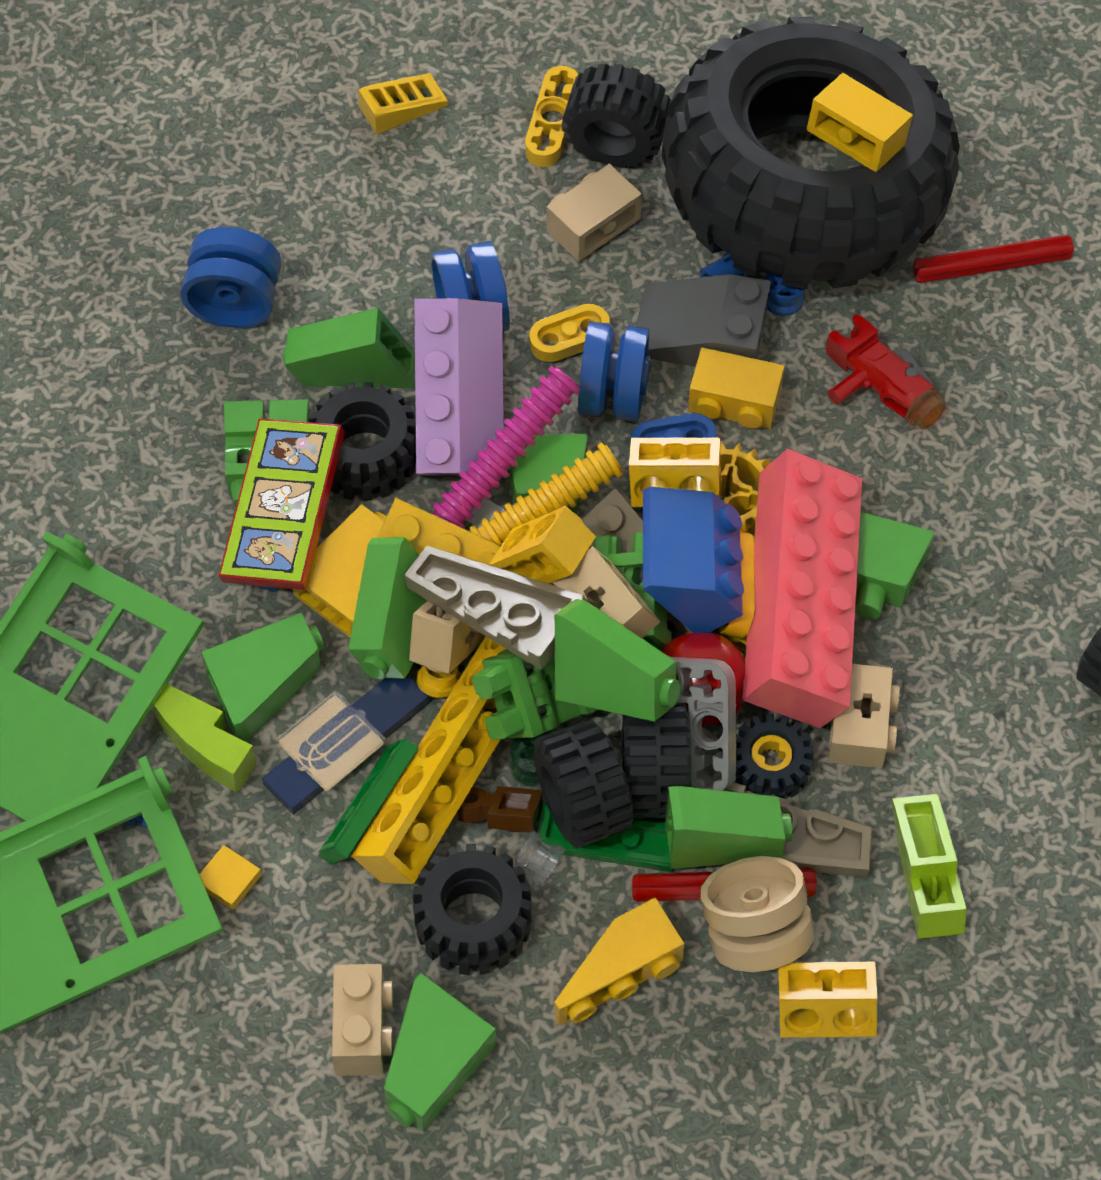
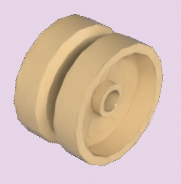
M769 856L743 858L719 868L709 875L701 887V903L705 919L709 923V938L712 951L722 965L733 970L745 972L774 970L797 960L808 951L814 941V925L811 910L807 905L804 876L796 864L790 861Z

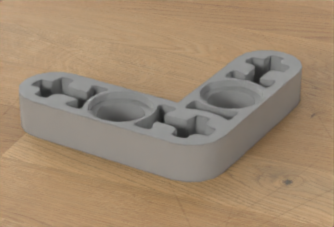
M670 657L676 661V674L680 683V695L677 702L688 703L691 783L694 788L723 791L732 785L736 775V680L734 672L727 663L717 659ZM711 671H713V678L721 680V686L714 689L713 693L709 684L696 683L690 686L692 678H703L709 675ZM706 715L715 716L721 721L723 733L720 739H710L702 731V720ZM722 748L723 752L713 756V768L715 771H720L722 777L714 781L713 784L711 776L704 775L703 771L704 768L712 763V751L703 753L702 749L713 750Z

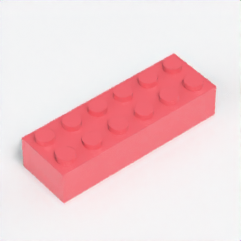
M788 448L763 469L759 475L754 539L755 611L750 630L747 633L742 700L817 728H822L850 707L862 478Z

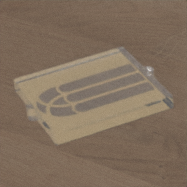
M335 690L280 735L276 742L296 762L298 771H306L327 792L384 745L386 738L366 720L363 710L357 711Z

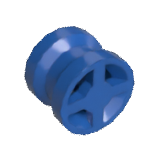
M767 273L765 280L771 281L768 311L779 316L793 315L798 312L803 306L805 289L782 286L783 277ZM782 292H783V293L790 292L791 295L785 296V295H780V293H782Z

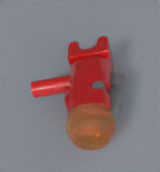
M856 314L852 317L854 327L851 331V338H846L837 331L829 333L826 341L827 355L845 372L849 369L853 371L851 375L828 391V396L833 403L840 404L862 387L865 389L872 388L879 395L880 401L885 406L905 418L912 426L918 425L921 429H927L941 417L946 406L941 400V394L936 390V387L925 372L921 370L908 350L892 351L878 339V330L863 316Z

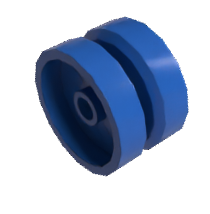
M217 227L206 229L196 235L190 246L187 260L188 269L184 274L181 286L182 304L197 318L216 326L244 329L256 327L267 321L272 312L275 298L274 287L278 282L281 269L280 253L274 245L259 234L241 228Z
M491 241L467 246L464 258L465 268L461 257L454 249L431 253V271L436 299L459 298L502 303L503 332L508 331L510 328L507 291L499 260Z
M589 322L579 389L581 390L578 395L579 415L601 417L607 407L609 392H614L613 413L616 419L633 422L639 421L643 395H646L650 370L651 357L648 356L649 328L627 326L622 333L619 352L614 351L615 330L612 324Z

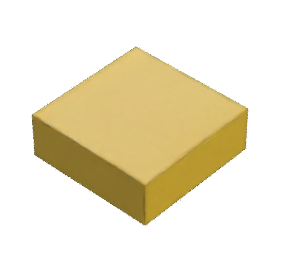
M225 845L221 847L199 874L207 893L233 911L262 876L260 868Z

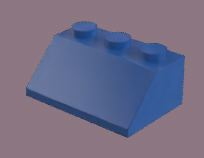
M648 487L643 490V590L693 633H709L743 615L742 594L744 593V586L741 579L743 553L740 548L742 521L737 510L730 504L726 505L713 492L662 487Z

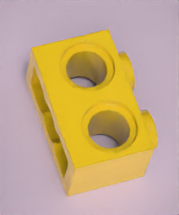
M631 438L629 459L631 507H643V490L648 487L707 491L715 493L720 498V438Z
M565 505L513 528L489 565L550 584L573 574L596 536L583 523L582 519Z
M875 962L790 963L779 967L780 1038L877 1037Z

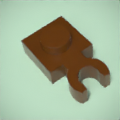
M497 786L495 794H489L480 788L472 787L458 809V820L465 823L487 820L488 828L533 833L543 807L542 790Z

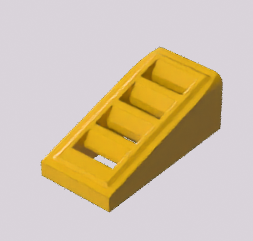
M430 73L372 84L358 89L359 108L376 135L448 106V100ZM426 87L432 97L425 98L420 89ZM412 93L416 100L410 101L407 94ZM399 98L401 103L395 104L394 100Z

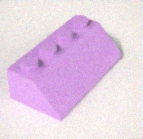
M459 298L414 299L416 474L418 476H459L461 471L467 472L471 468L468 465L471 460L476 462L479 458L477 455L479 450L485 451L487 449L486 442L489 439L493 441L497 437L495 431L497 429L501 431L504 429L502 303Z

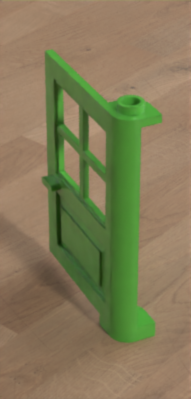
M46 531L42 539L49 548L0 621V807L24 821L103 786L205 625L202 619L94 564L85 554L88 547L73 536L65 534L61 539ZM74 584L115 605L89 646L48 625ZM124 611L166 632L140 673L99 652ZM42 633L83 654L57 696L16 674ZM93 660L134 682L108 723L67 701Z
M146 756L137 759L140 769L0 832V1034L224 931L166 799V795L173 793L168 778L162 767L153 770ZM143 815L161 860L114 881L96 835ZM87 840L105 885L61 906H57L40 861ZM166 870L185 916L141 937H137L119 891ZM110 896L129 942L81 964L62 917Z

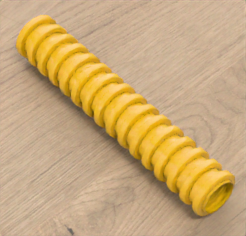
M600 443L597 445L599 450L594 453L591 450L587 451L585 459L582 461L580 458L575 459L574 466L571 468L568 465L564 466L562 474H552L551 481L548 483L544 480L539 483L540 488L537 490L530 488L528 496L524 498L521 495L516 497L517 503L514 505L507 503L504 505L506 510L501 513L496 510L493 512L494 518L491 520L487 518L482 519L483 525L478 528L473 525L470 527V531L501 546L513 528L565 505H569L571 508L575 507L577 499L581 498L584 501L588 498L587 493L591 490L596 493L599 491L598 486L602 483L606 486L609 485L611 477H621L623 475L621 472L622 468L608 446Z

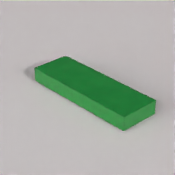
M405 738L386 747L318 851V856L331 865L348 858L418 750L415 744Z
M543 804L535 851L672 872L673 870L670 866L666 823L633 818L630 829L576 849L563 837L551 816L547 804Z

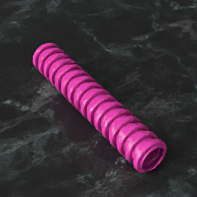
M550 366L548 377L542 376L539 379L541 385L530 390L532 396L529 399L526 397L522 399L521 402L524 405L521 409L515 408L512 411L515 416L511 420L506 418L504 429L502 431L497 429L495 431L497 437L493 441L489 439L486 442L488 447L485 451H478L477 455L479 458L476 462L471 460L468 463L471 468L467 472L461 471L459 474L461 477L458 483L453 481L450 484L453 489L449 493L444 492L441 495L444 499L440 504L438 502L434 503L433 508L435 510L432 514L464 529L466 526L463 523L466 519L472 520L474 518L472 512L476 508L481 510L483 504H481L484 498L489 500L492 497L490 491L493 487L498 489L501 486L499 480L502 477L508 478L510 474L507 471L510 467L516 468L519 465L516 460L520 456L525 458L527 447L529 445L534 447L536 445L534 439L538 435L542 437L545 434L543 428L546 425H553L554 421L552 418L554 415L560 416L563 413L560 408L564 404L570 405L572 402L570 399L573 393L578 395L581 392L578 388L579 385L557 366Z

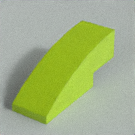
M167 684L151 708L157 722L172 743L194 765L215 781L238 793L257 765L253 745L227 733L223 711Z
M938 794L892 798L898 847L918 939L964 934L967 908L957 877V857Z

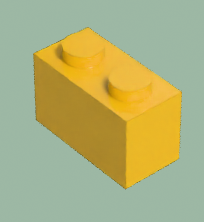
M842 73L813 99L806 130L874 172H877L905 146L913 114Z
M701 347L690 385L688 411L702 414L709 419L722 418L735 421L747 428L763 427L771 429L782 389L785 365Z

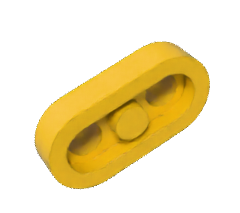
M583 304L537 321L531 327L529 333V346L532 354L542 361L555 362L583 352L586 332L583 329L588 328L590 321L610 323L608 313L598 305ZM552 341L555 342L556 345L549 346L545 345L544 343Z

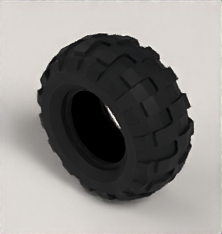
M788 17L787 24L773 26L767 21L762 20L743 26L741 33L735 34L732 39L722 37L708 48L707 52L699 57L690 68L689 75H685L675 89L668 107L661 153L666 169L665 179L671 196L682 219L689 221L691 229L696 233V239L712 254L720 251L729 253L731 260L734 261L733 268L755 278H757L761 271L783 277L782 286L807 289L808 284L812 280H827L832 289L857 285L858 280L864 279L869 272L880 277L896 268L901 262L907 260L917 250L918 243L924 244L934 234L944 219L960 168L958 161L960 144L949 102L943 99V94L938 88L939 82L925 65L910 64L909 59L906 58L907 49L887 37L878 41L862 34L864 27L840 20L838 26L817 24L814 17ZM842 73L913 114L905 146L877 172L863 164L838 171H820L803 168L781 160L759 142V139L783 132L812 134L806 129L813 99Z

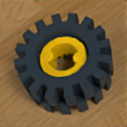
M766 714L765 722L761 723L758 715L751 718L750 727L744 722L739 727L738 735L736 734L735 783L746 786V791L761 795H774L785 799L786 793L791 798L797 795L799 786L804 788L807 784L814 754L813 746H810L811 738L808 732L801 735L803 726L797 721L790 727L788 726L790 717L782 715L779 723L774 722V714ZM768 749H771L772 752L776 750L777 758L783 761L775 766L765 764V757L760 755V753L762 754L764 750L767 752Z

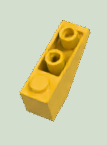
M656 897L612 921L555 1000L554 1018L559 1026L570 1020L574 1024L580 1023L597 1011L596 1006L612 998L615 1002L624 1000L637 991L639 988L638 984L653 976L656 980L666 978L680 967V962L683 961L684 942Z

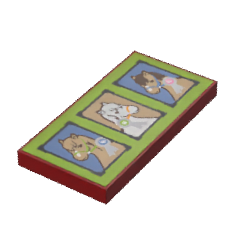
M258 419L218 575L223 583L307 590L345 434L341 425Z

